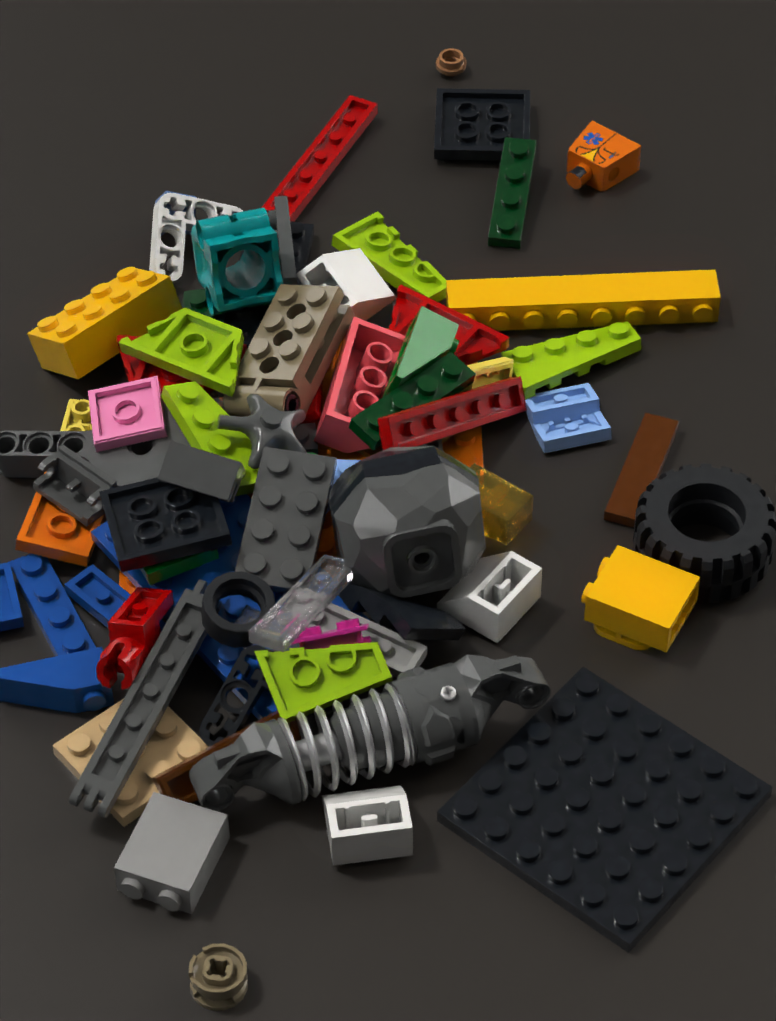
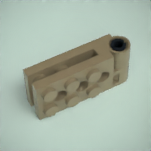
M280 284L240 362L235 393L232 397L224 394L223 408L230 416L244 417L251 415L247 403V397L250 394L260 395L270 406L280 411L302 409L307 413L355 315L350 305H340L344 294L339 286Z

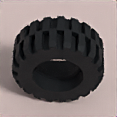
M701 463L700 467H692L691 464L679 467V471L674 472L671 469L660 476V480L658 478L654 479L646 487V491L640 495L635 514L633 551L700 576L698 599L707 600V603H718L720 598L726 597L727 600L740 596L741 591L747 593L756 587L757 581H761L768 572V567L772 561L776 536L775 507L772 500L766 496V492L757 483L752 484L751 478L741 472L737 475L732 472V468L721 466V469L711 467L712 464ZM695 524L710 525L727 532L731 537L714 542L699 541L685 536L678 529Z

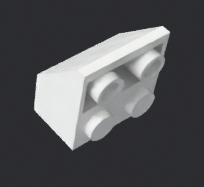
M360 248L322 254L296 273V276L303 285L339 286L344 294L340 305H350L355 313L354 317L365 321L397 299Z
M513 551L480 558L473 571L461 579L437 603V608L451 614L459 622L498 643L541 597L542 567Z
M401 785L322 795L333 866L413 855V826L407 795Z

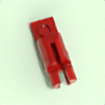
M137 587L108 621L110 643L101 653L96 667L97 679L102 686L111 688L117 681L118 672L125 675L121 682L122 690L131 687L161 633L160 620L174 604L172 590Z

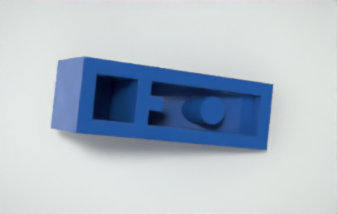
M97 647L0 668V701L72 713L96 711L103 707L114 705L112 687L102 686L97 679L96 667L103 648Z

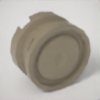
M210 944L202 947V952L197 956L193 955L189 963L190 992L194 1001L203 1008L212 1011H223L236 1006L243 1000L248 990L247 962L238 949L227 944Z

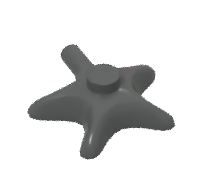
M250 394L247 397V403L251 415L244 417L219 415L218 429L240 431L250 439L252 450L248 465L253 469L259 468L264 447L307 453L294 434V430L306 418L305 410L280 411L270 406L260 395Z

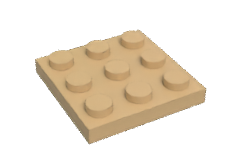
M124 699L52 745L54 755L78 780ZM169 706L165 710L110 812L123 827L142 815L153 792L159 793L152 777L209 747Z

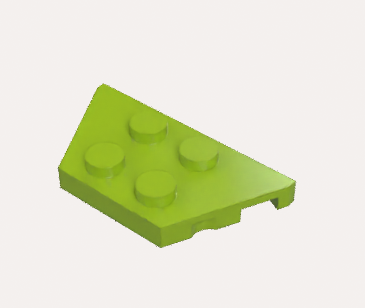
M183 308L171 314L167 319L147 326L148 333L132 341L128 336L119 341L122 353L191 381H196L232 397L235 393L244 343L243 332L239 328L188 308Z

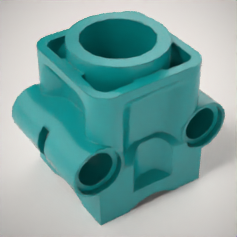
M257 208L233 213L231 216L222 215L197 220L191 230L196 273L199 284L205 289L206 302L211 316L240 311L243 308L250 309L269 305L280 284H283L279 263L277 232L270 226L266 209ZM244 250L241 259L236 264L226 267L228 260L235 253Z

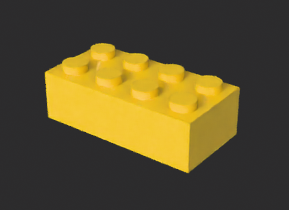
M131 266L120 270L117 273V277L108 283H102L93 287L90 291L91 293L84 298L69 302L64 306V310L57 315L40 320L37 323L38 327L28 332L27 335L42 369L80 379L120 353L116 339L117 335L142 336L148 333L147 326L157 321L165 320L171 314L183 308L170 276Z

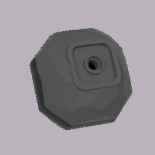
M435 446L390 447L347 468L331 488L329 507L338 564L344 577L355 585L400 598L449 589L473 571L486 549L478 476L475 470Z

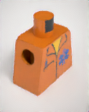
M592 120L569 147L566 181L573 189H580L584 184H587L598 191H606L639 170L641 145Z

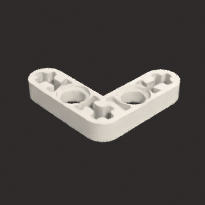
M164 194L156 202L153 209L149 271L165 275V270L160 268L165 264L167 256H171L167 260V270L172 272L169 275L172 283L174 284L182 276L186 230L191 231L192 227L196 224L197 220L194 217L195 209H201L206 212L208 218L222 215L231 216L233 213L242 212L243 210L236 206L182 194ZM167 204H171V210L176 211L173 215L169 214V209L164 208ZM161 233H170L175 238V246L168 247L163 244Z

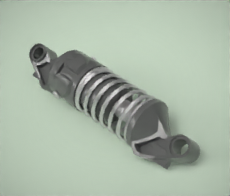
M467 654L455 663H448L429 670L417 667L398 674L395 681H391L389 684L386 683L380 694L372 688L368 693V697L361 700L353 694L350 699L349 708L344 709L342 704L335 700L332 705L333 716L330 722H328L324 710L317 705L314 715L320 734L314 736L306 716L300 711L296 716L301 740L298 741L294 740L288 722L282 717L278 718V720L266 721L265 723L254 722L240 734L233 744L215 751L198 761L189 771V778L201 807L221 811L232 804L235 794L243 785L275 795L292 806L301 803L302 800L305 801L308 794L316 798L321 791V784L334 792L341 778L352 786L357 780L358 772L370 780L374 776L376 769L388 774L395 763L406 768L409 765L413 766L423 762L432 766L450 760L454 757L455 752L479 743L486 723L503 701L518 704L523 709H535L548 700L551 689L532 658L514 655L505 659L494 660L484 656ZM331 764L332 783L325 775L321 766ZM343 768H345V769L351 771V773H350V778H349V776L346 774V772L344 771ZM313 770L314 789L306 778V771Z

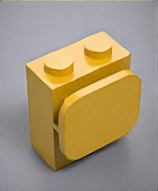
M617 545L610 558L606 556L603 558L595 582H589L583 591L581 602L585 604L584 620L593 623L595 632L601 637L631 649L646 650L653 647L667 653L697 602L700 576Z

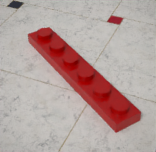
M349 95L261 208H265L268 214V210H275L274 197L287 196L290 222H295L378 114V103Z
M521 376L506 378L377 418L383 450L390 447L420 446L527 411Z

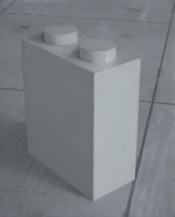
M153 792L114 866L117 891H121L132 899L142 898L158 903L170 911L180 910L192 914L230 838L228 814Z

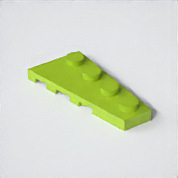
M378 211L333 234L331 246L339 251L360 248L382 279L398 289L400 285L406 286L436 302L446 298V279L428 261H421L417 257L418 251L411 244L405 245L400 240V233L393 226L387 227L384 224V217Z
M628 321L616 322L610 326L594 330H583L578 334L562 338H551L545 342L529 346H518L513 350L501 352V357L514 360L512 377L521 376L526 400L535 396V390L546 385L547 388L552 389L561 385V378L573 373L578 377L589 373L591 366L596 363L607 365L640 351L641 337Z
M196 381L164 386L161 398L190 446L241 462L246 471L236 496L253 493L259 468L253 469L248 465L252 450L250 439L240 431L218 429L219 415L229 414Z

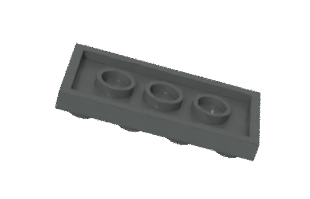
M270 447L263 448L235 572L243 571L257 575L267 582L273 592L287 594L293 585L309 592L328 508L330 491L337 467L336 457Z

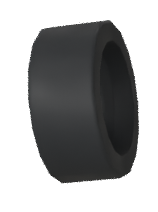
M243 571L227 572L220 575L206 587L201 608L202 624L209 636L220 644L233 648L254 645L262 641L271 630L276 608L274 593L267 582L257 575ZM241 595L249 597L258 603L261 608V614L257 620L250 623L235 624L224 620L217 614L216 604L220 599L227 596Z

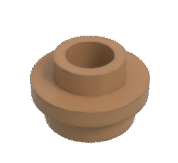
M454 48L441 51L436 60L437 70L446 76L461 74L465 71L467 65L463 53Z

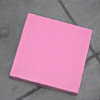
M158 376L88 391L93 442L96 452L167 437L161 386Z

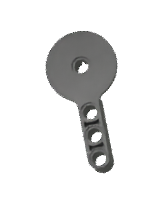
M163 404L167 437L96 452L92 430L1 431L0 474L9 478H39L44 474V472L37 469L39 464L56 452L58 447L63 444L116 480V487L158 477L170 441L190 446L166 404Z

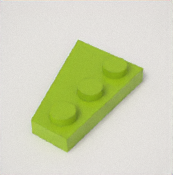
M378 642L330 645L329 648L304 649V647L289 648V651H254L278 713L288 723L296 720L299 711L307 716L314 713L317 705L325 709L332 706L335 700L342 702L350 699L353 694L357 696L370 691L371 688L375 689L393 681Z

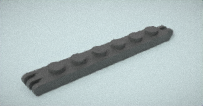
M199 579L193 590L188 588L184 590L69 798V804L77 807L84 795H88L83 809L93 812L98 801L101 800L102 803L98 809V815L104 818L108 817L207 635L201 616L202 599L208 584L206 581ZM220 600L216 604L217 614L222 606V601Z

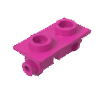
M359 618L336 622V630L322 632L321 626L298 630L299 637L292 638L290 643H299L300 647H304V649L329 648L330 645L369 643L372 641L370 636L363 637L362 634L363 630H368L369 623L360 625Z

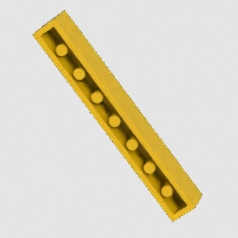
M716 270L446 280V306L496 331L610 326L612 323L626 321L631 325L718 322L721 300Z

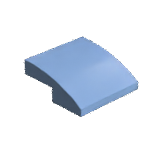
M589 383L535 393V396L525 400L527 417L544 453L612 440L611 427L600 412V399Z

